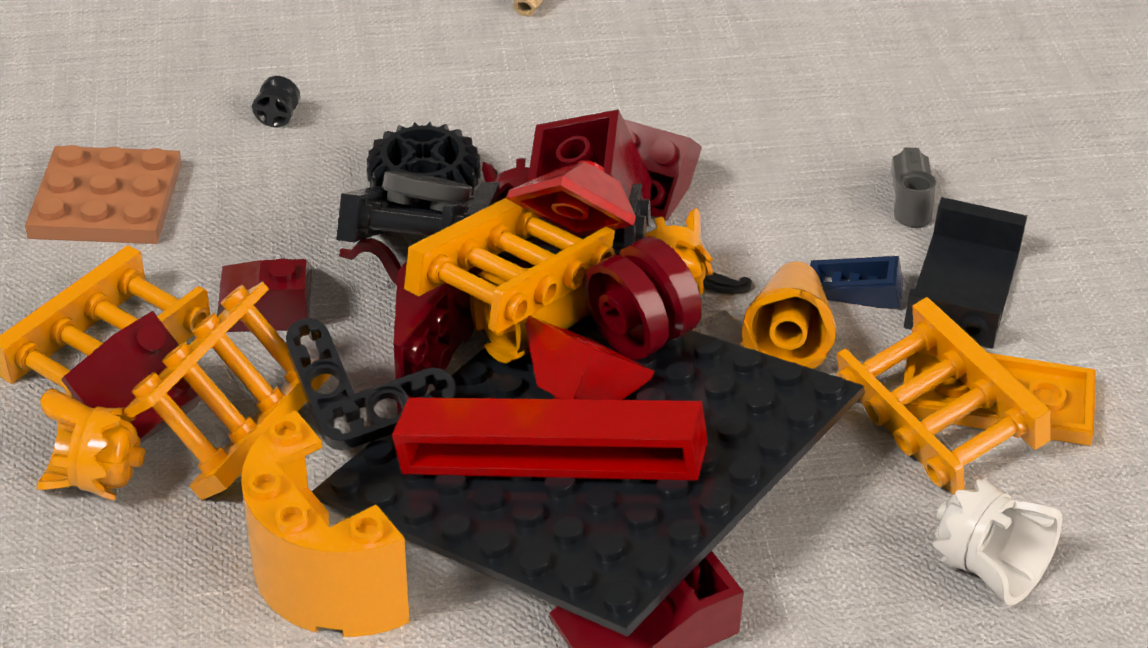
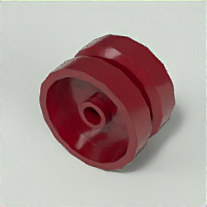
M644 237L623 248L619 255H612L589 267L583 278L586 303L599 331L617 351L634 360L647 357L662 348L667 340L679 338L696 328L702 317L701 297L697 283L687 264L672 247L655 237Z

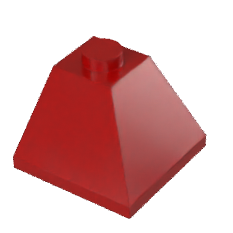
M586 160L558 168L509 190L506 198L577 237L591 235L604 227L615 230L633 226L636 219L620 181L604 173V168L601 165Z
M528 316L525 323L537 386L554 395V399L623 400L650 381L654 374L653 370L583 335L532 316Z

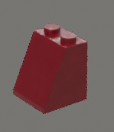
M619 109L536 125L527 182L558 168L586 160L601 165L604 168V173L620 181L628 199L633 184H642V199H650L651 177Z

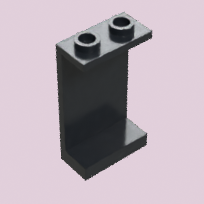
M941 197L937 209L933 236L916 288L911 289L909 293L903 328L912 329V305L928 297L980 346L993 349L1021 250L1028 216Z

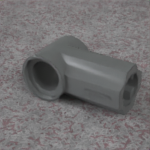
M904 147L901 153L894 155L892 158V175L895 191L894 217L899 223L906 226H924L932 220L937 181L931 175L929 157L923 155L919 148Z

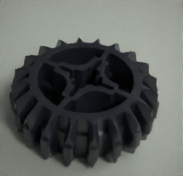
M430 121L427 125L420 126L414 122L412 127L407 128L398 125L396 132L385 131L383 139L374 140L373 148L368 150L367 180L370 183V187L383 185L384 174L387 171L420 174L469 185L472 187V196L481 176L480 155L478 154L477 147L473 145L471 137L463 136L460 129L450 131L447 124L437 127L433 126ZM419 199V202H413V205L430 207L431 204L430 200Z

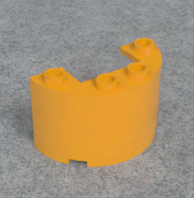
M296 410L272 422L270 427L257 438L245 458L241 476L253 574L258 590L264 600L282 618L315 633L319 627L342 630L343 637H359L387 632L410 623L405 538L377 505L329 527L328 510L308 487L305 460L306 455L322 448V440Z

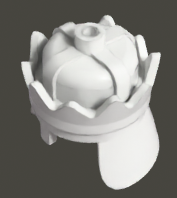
M985 478L983 480H976V490H957L948 501H944L939 507L936 517L940 520V525L936 529V541L933 542V546L945 555L940 560L941 563L960 568L968 573L977 574L1007 605H1016L1033 590L1047 569L1059 541L1062 528V513L1052 507L1015 501L1011 499L1010 495L1000 491Z

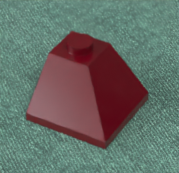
M281 258L222 266L217 317L225 310L220 303L236 288L243 285L249 290L257 284L264 282L269 290L254 306L275 331H287L294 322L309 318L312 279L311 263L307 259ZM239 319L227 332L251 331Z

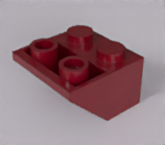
M624 119L652 180L650 196L651 216L655 218L663 217L664 220L668 221L690 187L702 146L692 138Z

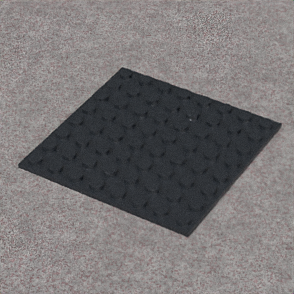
M591 314L567 329L620 353L610 345L599 331ZM690 330L679 338L667 340L662 348L647 357L638 360L632 359L653 370L654 374L650 381L623 400L702 401L708 442L698 481L402 474L393 437L390 434L367 444L312 492L321 503L351 516L377 505L406 540L628 637L865 394L864 385L842 379L838 376ZM484 348L451 375L456 386L455 398L554 399L555 397L537 386L531 353H528L519 360L502 363L494 359ZM434 389L428 395H431L433 398H442V390Z

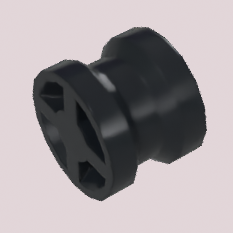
M284 76L268 77L263 82L252 104V112L262 124L269 127L278 128L289 123L293 110L296 109L301 98L297 85Z

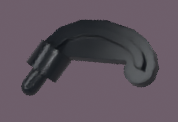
M714 272L713 275H706L703 280L704 287L726 293L746 292L752 285V280L748 277H741L737 281Z

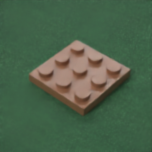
M77 145L55 146L25 224L27 238L158 244L182 165L180 151L162 150L159 148L126 149L120 147H79Z

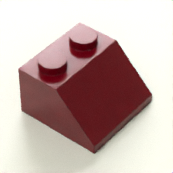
M151 311L112 335L64 375L61 381L76 400L88 407L126 408L136 398L131 392L134 387L153 372H156L159 376L167 368L162 360L179 344L156 314ZM183 377L167 392L185 414L195 409L202 400ZM152 407L137 414L133 421H129L137 430L138 437L141 439L140 444L168 426Z

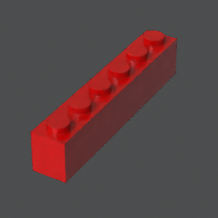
M408 398L392 434L402 474L698 481L708 442L702 401Z

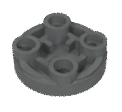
M398 171L385 172L382 185L388 191L387 201L413 205V202H419V199L430 200V209L442 211L444 205L460 200H470L472 187L463 183Z

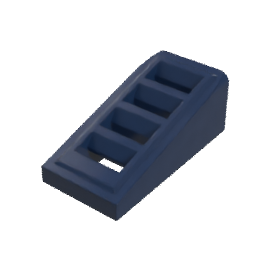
M899 256L812 260L810 266L818 274L827 300L885 309H900L903 275ZM825 276L832 277V282H824Z

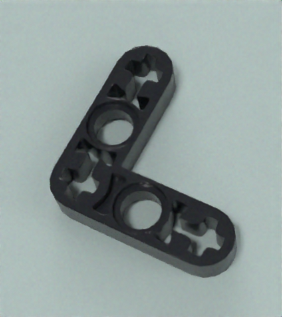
M305 318L294 322L287 330L286 344L288 356L320 435L326 445L333 449L348 450L393 434L409 398L406 393L408 391L412 392V398H433L431 395H425L426 386L433 384L436 390H442V398H455L456 386L454 379L448 372L439 368L424 369L354 394L329 331L323 323L316 319ZM309 335L310 339L316 343V354L319 360L312 363L306 346L301 345V337ZM320 374H331L339 381L338 387L333 392L327 394L316 392L311 387V383ZM388 398L394 399L400 403L402 411L393 419H383L374 411L379 401ZM360 408H366L367 420L371 426H364V418L360 419ZM343 417L346 423H350V432L342 434L339 428H334V419Z

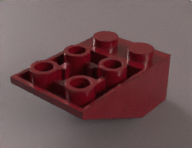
M407 261L397 273L393 341L395 380L428 368L445 370L451 361L452 354L462 342L466 343L470 339L475 327L471 316L469 294L447 283H443L421 296L405 290ZM406 392L409 398H412V392ZM397 402V413L400 414L402 406Z
M711 551L628 637L559 606L549 612V618L569 648H706L740 632L744 591L714 552Z

